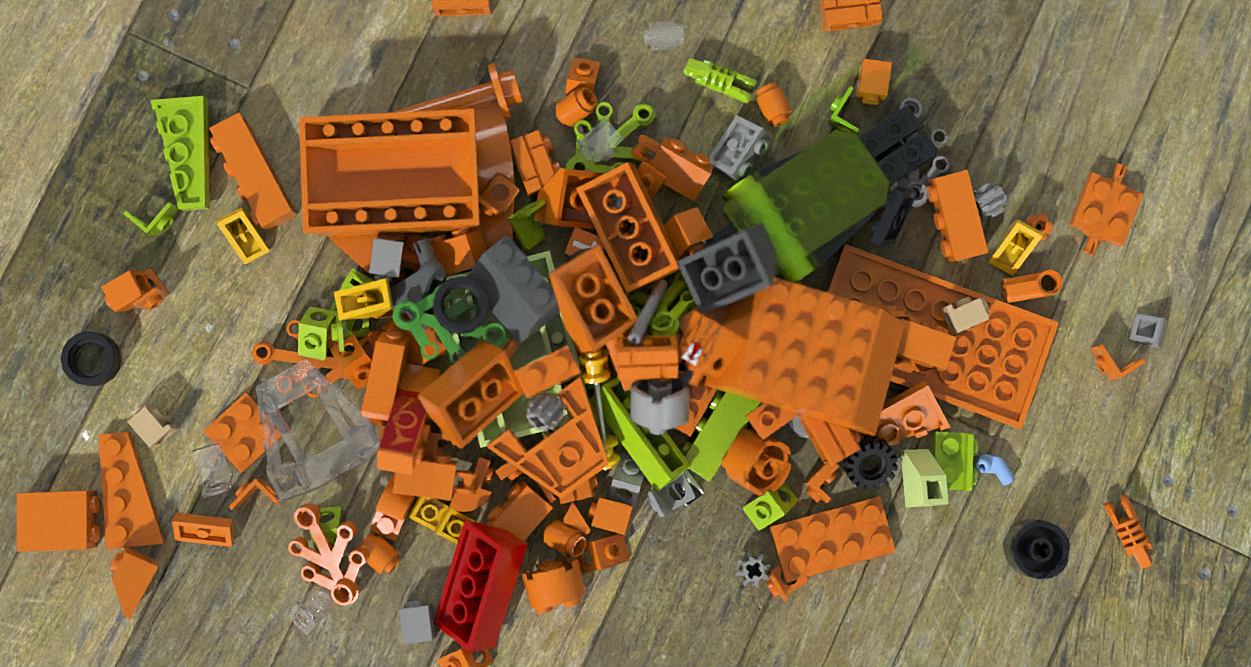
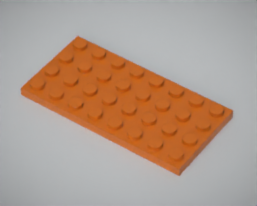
M845 244L826 293L876 308L898 306V311L906 310V316L922 320V326L933 329V326L936 325L948 330L949 328L940 309L952 304L953 309H956L953 303L970 297L971 301L981 297L986 300L990 310L988 313L989 320L952 335L957 338L945 371L939 372L896 357L890 382L909 389L925 380L935 399L1016 429H1022L1059 322Z

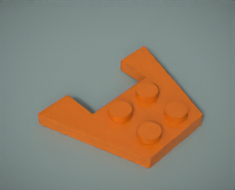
M581 376L557 393L558 397L573 415V418L527 451L511 428L486 445L487 448L561 499L609 465Z

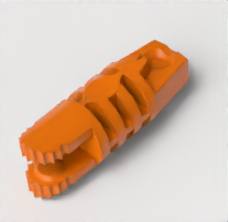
M1128 495L1120 497L1121 504L1128 516L1121 519L1118 518L1115 507L1110 501L1103 503L1128 557L1134 555L1141 569L1151 566L1152 559L1148 550L1153 547Z

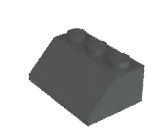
M763 222L677 261L702 315L774 284L775 248Z
M508 235L484 252L467 275V277L479 282L486 290L490 311L519 345L560 313L553 288Z

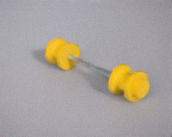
M599 348L594 352H584V354L579 356V363L586 366V372L581 374L582 382L594 383L600 437L609 461V465L602 470L614 468L615 464L620 462V454L614 452L613 449L618 444V437L606 434L599 383L608 380L610 372L603 369V363L608 360V354L601 352Z

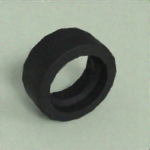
M459 276L450 278L440 285L434 296L433 309L435 318L443 328L452 333L465 334L473 332L483 324L487 318L490 303L486 290L479 282L469 277ZM458 288L468 289L473 292L479 303L478 312L475 317L462 323L450 319L445 313L443 306L448 293Z
M89 331L78 333L70 338L62 349V369L67 377L77 384L94 387L104 385L112 380L120 369V349L114 340L104 334ZM90 342L100 344L107 353L105 368L102 372L93 376L81 373L76 367L75 362L76 354L80 347Z

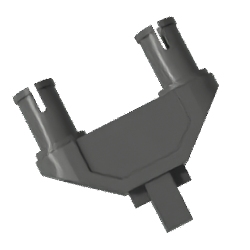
M422 239L413 244L421 265L418 272L398 284L394 276H392V282L388 281L393 304L392 310L402 301L419 302L434 293L435 289L446 281L444 266L441 262L437 261L431 239ZM432 307L424 313L433 315ZM406 310L403 312L407 313L410 319L413 318V313L411 311ZM421 325L424 330L431 328L429 326Z

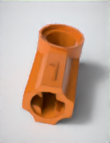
M1045 270L1039 273L1002 279L1001 289L1005 302L1013 303L1056 294L1061 290L1063 280L1058 272ZM1042 277H1048L1052 281V289L1050 291L1042 288Z

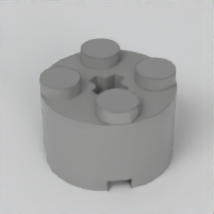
M678 372V378H671L666 382H658L654 379H641L639 382L632 383L631 419L637 424L649 428V432L652 434H663L667 429L688 423L690 387L689 383L682 379L683 374Z

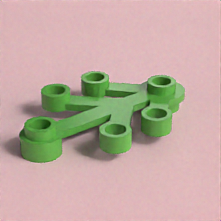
M440 286L435 289L434 293L417 303L402 301L397 304L393 311V320L399 328L411 331L421 347L423 358L427 360L434 359L438 355L439 349L434 342L429 341L421 325L433 327L450 354L449 360L452 365L456 363L453 360L455 352H460L463 356L467 354L463 349L459 348L451 333L439 324L435 315L424 313L433 306L435 293ZM452 291L448 293V297L444 300V303L450 300L452 296ZM468 292L462 300L445 309V313L450 319H453L466 310L476 309L479 306L478 299L473 292ZM474 296L477 300L476 305L469 306L466 303V298ZM406 310L413 313V318L410 321H405L402 318V313ZM490 323L486 327L480 326L473 332L463 334L483 339L496 347L501 345L506 338L505 329L498 323ZM494 330L498 333L499 337L496 341H491L488 338L489 331ZM428 345L435 348V354L432 356H427L424 353V348Z

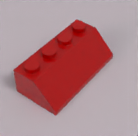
M464 520L433 624L469 652L495 648L528 544L508 530L472 520Z

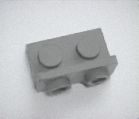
M736 115L708 158L714 164V169L732 177L735 183L739 184L751 176L760 156L767 152L771 139L762 127Z

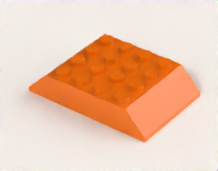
M475 109L299 117L304 234L357 236L455 231L480 225Z
M775 277L773 285L727 304L721 326L743 337L748 342L721 378H716L707 373L705 386L873 436L876 435L905 326L904 322L883 309Z

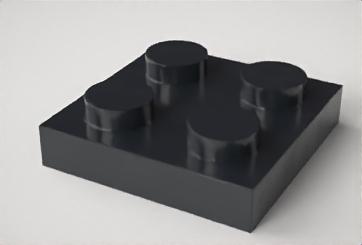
M908 187L895 188L893 192L890 191L883 202V207H885L884 213L881 218L878 217L871 228V233L873 234L871 242L879 246L895 243L919 192Z

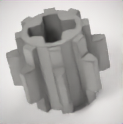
M987 182L973 191L978 213L982 219L986 217L992 219L1005 211L1003 207L1008 205L1007 197L997 183L989 185Z
M545 392L542 396L537 394L526 409L528 411L526 418L529 419L531 425L540 431L544 430L546 432L549 428L554 430L565 415L563 413L565 407L562 405V401L552 393L547 394Z
M747 552L746 560H736L741 565V569L737 570L735 575L744 576L742 581L744 586L752 581L754 586L759 588L760 579L769 580L768 576L764 573L771 565L761 563L763 561L761 553L756 558H753L752 554ZM757 562L756 568L760 570L758 575L752 574L749 577V571L746 569V566L748 564L754 565Z

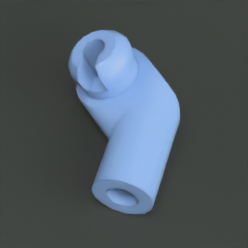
M983 454L976 458V470L980 473L996 474L1003 486L1016 479L1002 457Z

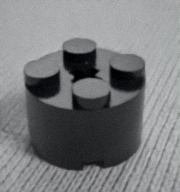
M1034 519L1021 521L1009 530L1003 540L1004 554L1007 562L1016 572L1035 579H1050L1060 574L1069 561L1070 542L1067 535L1059 526L1047 521ZM1035 544H1040L1037 549L1039 554L1033 553Z

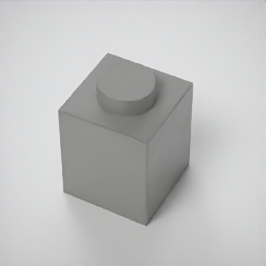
M373 239L369 273L375 274L374 279L381 280L386 278L392 282V276L399 277L403 242Z
M423 599L406 601V606L399 609L403 645L435 639L432 603L424 604Z

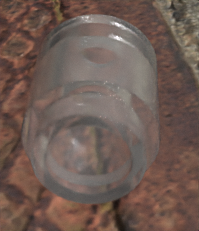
M675 21L648 23V28L643 29L644 46L649 45L650 51L677 49V46H684L683 24L676 23Z

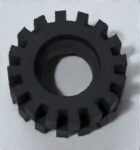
M869 434L864 435V440L858 442L861 449L842 460L843 469L857 488L862 489L864 486L866 491H871V486H874L875 490L881 489L880 483L883 482L885 486L889 484L887 481L888 477L892 480L894 479L895 474L893 471L898 470V465L895 463L898 462V459L885 439H880L878 435L871 438ZM876 454L880 457V462L875 468L868 471L860 469V462L866 456Z

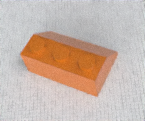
M482 340L424 389L418 397L434 422L462 449L523 395L524 391L505 352Z

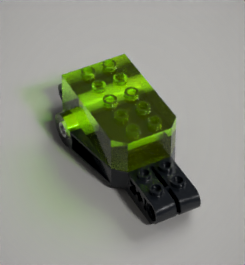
M908 105L860 137L854 133L835 130L808 149L761 168L728 189L721 197L725 201L723 215L729 224L714 233L713 238L705 246L708 248L763 222L775 248L774 277L796 284L820 268L885 204L889 187L924 165L940 152L926 131L906 144L904 143V140L922 127ZM896 146L897 150H895L879 162L876 160L878 157H880L881 155H883L884 153H886L887 151Z

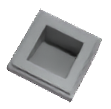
M1136 313L1129 340L1161 349L1168 321L1163 317Z

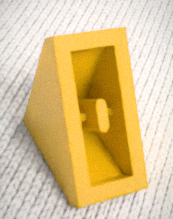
M242 207L216 220V224L244 264L270 252L259 228L253 223L249 212Z
M1019 219L1007 226L988 263L1014 276L1043 237V233Z
M386 278L334 292L340 321L382 316L393 308L389 282Z

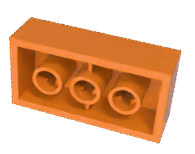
M626 162L576 188L626 293H634L680 270L677 261L681 259L634 164ZM616 196L623 198L620 208L613 205L614 202H617ZM628 222L636 226L633 234L626 233V228L629 227ZM640 248L648 250L646 260L639 259L638 254L642 253Z

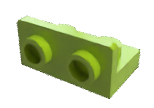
M934 432L933 457L946 474L947 489L972 491V485H976L977 470L973 468V456H977L978 442L977 439H974V433Z

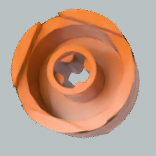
M743 428L739 431L728 452L723 456L722 466L726 469V473L731 480L758 496L766 495L764 493L769 490L774 492L779 489L787 479L791 469V464L788 462V454L791 455V452L786 444L769 435L762 440L755 429Z
M567 557L555 558L535 564L537 568L535 571L530 572L529 567L522 571L531 608H535L536 614L550 612L553 610V606L564 604L565 607L578 605L582 602L580 597L586 593L578 557L573 558L572 562H568Z

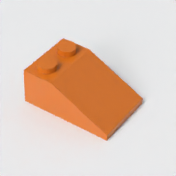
M599 244L549 273L565 328L578 352H594L636 324L638 318Z

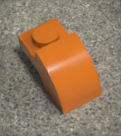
M479 457L474 471L479 473L474 483V488L477 489L476 494L454 493L450 509L461 512L472 511L482 507L489 501L494 491L483 487L485 483L490 484L495 471V468L491 467L492 460ZM458 481L457 485L462 486L463 481Z
M394 473L377 504L376 514L370 531L396 541L400 536L416 496L393 493Z

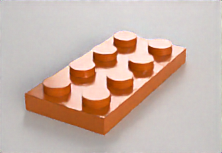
M880 496L769 526L784 582L786 583L896 552Z

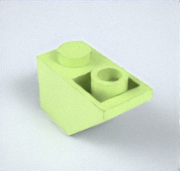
M929 449L901 450L905 508L949 504L946 474Z

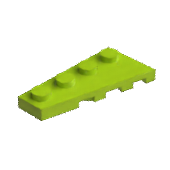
M205 96L150 100L152 109L155 110L158 122L156 124L159 134L162 135L165 159L169 162L171 170L170 179L178 209L182 211L210 209L208 98Z

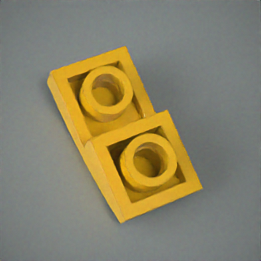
M420 496L408 514L409 518L430 528L436 534L455 544L458 543L464 520L474 521L463 513L450 509L449 505L436 498Z

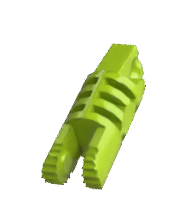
M689 58L684 69L685 75L696 79L695 83L719 93H724V95L744 103H749L751 95L745 90L732 86V83L748 89H754L757 80L731 71L723 66L715 65L707 60L701 62Z

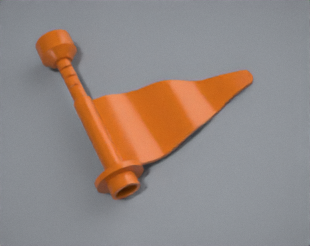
M495 62L488 64L491 82L394 111L415 112L475 109L478 195L480 196L496 174L502 175L515 185L511 145L505 119L511 118L509 106L521 103L523 100L513 69L498 73ZM503 184L497 185L493 189V196L497 201H504L509 196V190ZM515 199L502 216L493 214L490 217L479 209L480 225L468 228L469 232L481 229L487 250L506 235L513 241V228L507 218L514 214Z

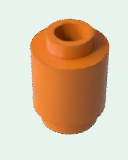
M770 83L757 90L758 98L756 100L768 125L773 124L774 127L787 123L793 111L783 89L778 87L777 83Z
M587 87L575 89L556 103L557 119L562 124L574 126L594 111V107L597 106L596 96Z
M561 520L549 523L544 530L545 545L568 558L579 557L586 548L587 539L583 536V533Z
M370 533L358 546L368 551L369 558L366 563L380 575L385 572L390 574L400 563V560L397 559L400 552L380 535L376 536Z

